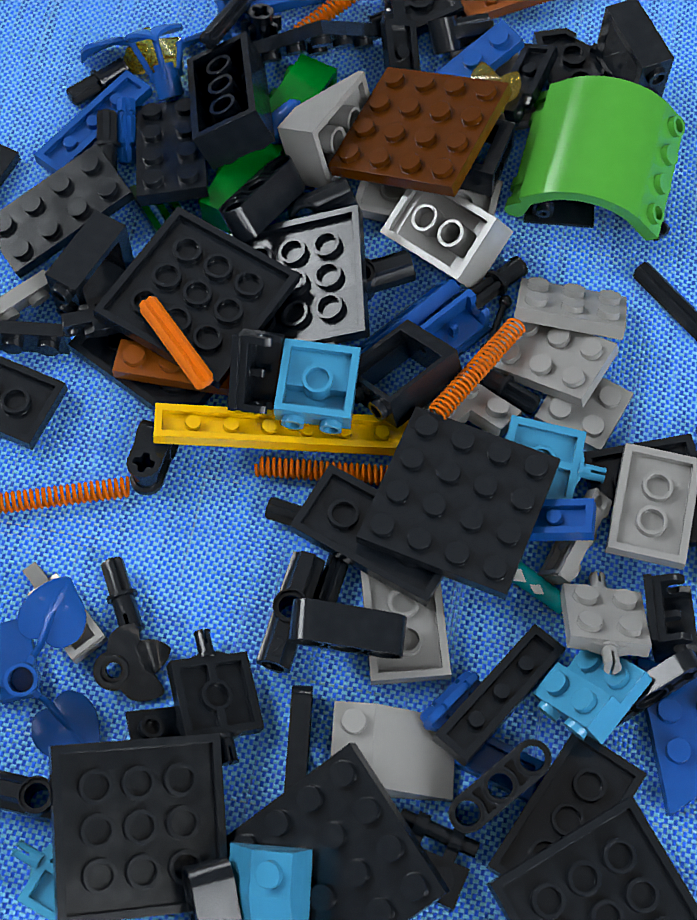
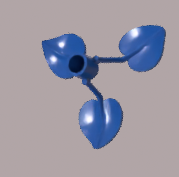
M181 23L162 24L153 27L151 30L142 29L134 31L125 37L105 38L91 42L81 49L80 59L83 64L86 59L106 48L115 45L129 46L147 73L150 84L154 83L158 100H167L184 95L180 79L181 76H184L182 69L183 50L192 44L200 43V35L203 31L175 42L177 47L176 68H174L173 62L165 63L158 38L181 31L183 29ZM229 31L222 40L226 41L232 38L231 32ZM146 39L152 40L159 63L153 66L155 73H153L135 42Z
M68 576L55 578L35 589L22 603L17 618L18 630L24 637L38 639V642L26 661L11 665L6 670L4 678L0 680V688L5 687L11 695L24 697L31 694L33 698L39 700L47 707L35 715L31 724V737L35 746L48 757V746L100 741L98 715L92 702L86 696L73 690H67L61 693L53 703L38 690L41 683V675L38 668L34 666V662L42 651L45 642L54 648L68 647L78 641L86 626L85 607L72 579Z

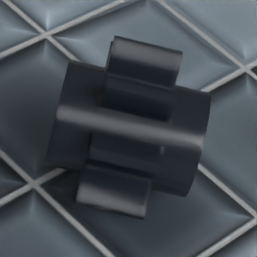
M260 3L251 6L248 11L244 12V19L241 20V33L246 31L252 42L276 35L278 31L282 30L281 15H274V8L267 4Z

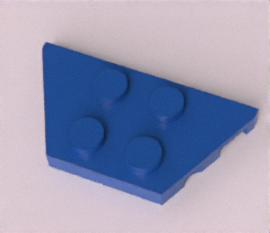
M638 658L634 664L647 672L660 663H655L645 658ZM697 677L644 710L666 816L674 815L697 798Z

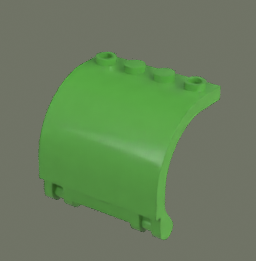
M592 75L569 78L550 84L549 90L540 93L534 104L536 110L530 115L528 123L530 127L517 176L513 178L510 191L512 196L507 198L504 208L505 212L514 217H521L530 205L552 200L581 201L603 207L619 215L646 241L658 239L665 217L664 212L668 195L671 191L675 165L678 162L682 135L685 132V122L682 117L655 92L624 79Z

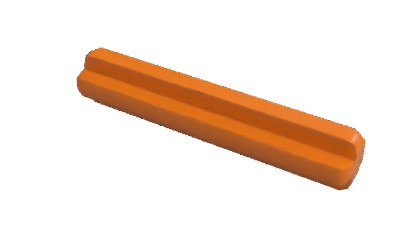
M149 296L147 299L142 300L139 304L140 313L194 387L202 390L212 384L213 373L158 298Z

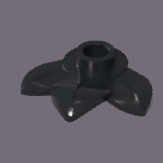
M135 622L122 625L109 636L107 652L101 654L95 661L93 667L94 678L102 688L109 691L121 690L133 701L156 699L163 695L165 691L154 673L158 672L166 663L171 648L159 640H140V633ZM113 662L121 667V674L116 678L109 676L107 673V666Z

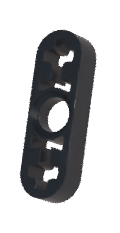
M692 649L680 651L647 671L653 680L617 726L697 677V656Z
M292 686L284 792L308 775L313 686Z

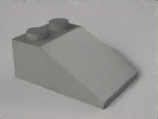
M364 71L353 73L299 104L277 127L285 154L291 157L305 186L320 188L339 179L338 176L331 175L328 164L370 97Z
M406 189L380 232L446 275L454 278V280L472 289L484 279L514 231L495 216L457 194L455 197Z
M334 701L331 756L347 744L356 743L391 798L453 802L454 758L433 741L436 732L427 731L423 727V722L420 719L422 712L377 703Z

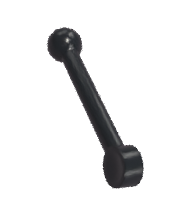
M503 295L499 298L498 303L500 307L487 341L499 330L506 309L512 305V299L508 295Z

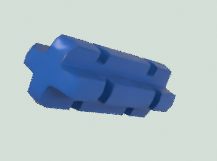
M128 96L118 97L117 113L120 115L117 116L118 142L121 143V147L118 148V161L123 165L136 164V148H134L136 146V117L133 115L136 113L135 99Z
M464 671L455 680V683L453 682L432 702V705H429L421 713L420 719L423 722V727L427 731L437 732L480 685L479 675L475 672Z

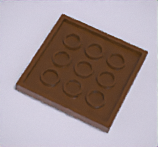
M387 67L328 164L331 175L455 197L512 95L510 83Z

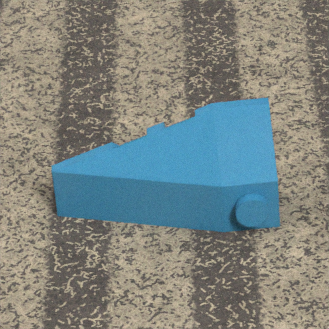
M230 843L229 862L234 874L242 920H309L313 849Z

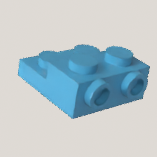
M285 338L273 408L275 420H280L283 427L294 430L303 429L304 424L319 425V430L327 434L342 433V428L351 429L361 347Z
M581 650L568 667L557 662L533 694L540 701L537 708L552 721L556 722L559 718L565 720L563 725L578 738L584 740L588 735L600 744H603L653 679L645 670L620 656L621 671L617 674H612L610 670V673L607 674L603 669V659L600 654Z

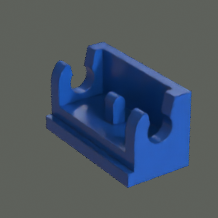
M469 288L419 327L455 348L458 356H461L490 333V311L487 307L481 312L476 307V294Z

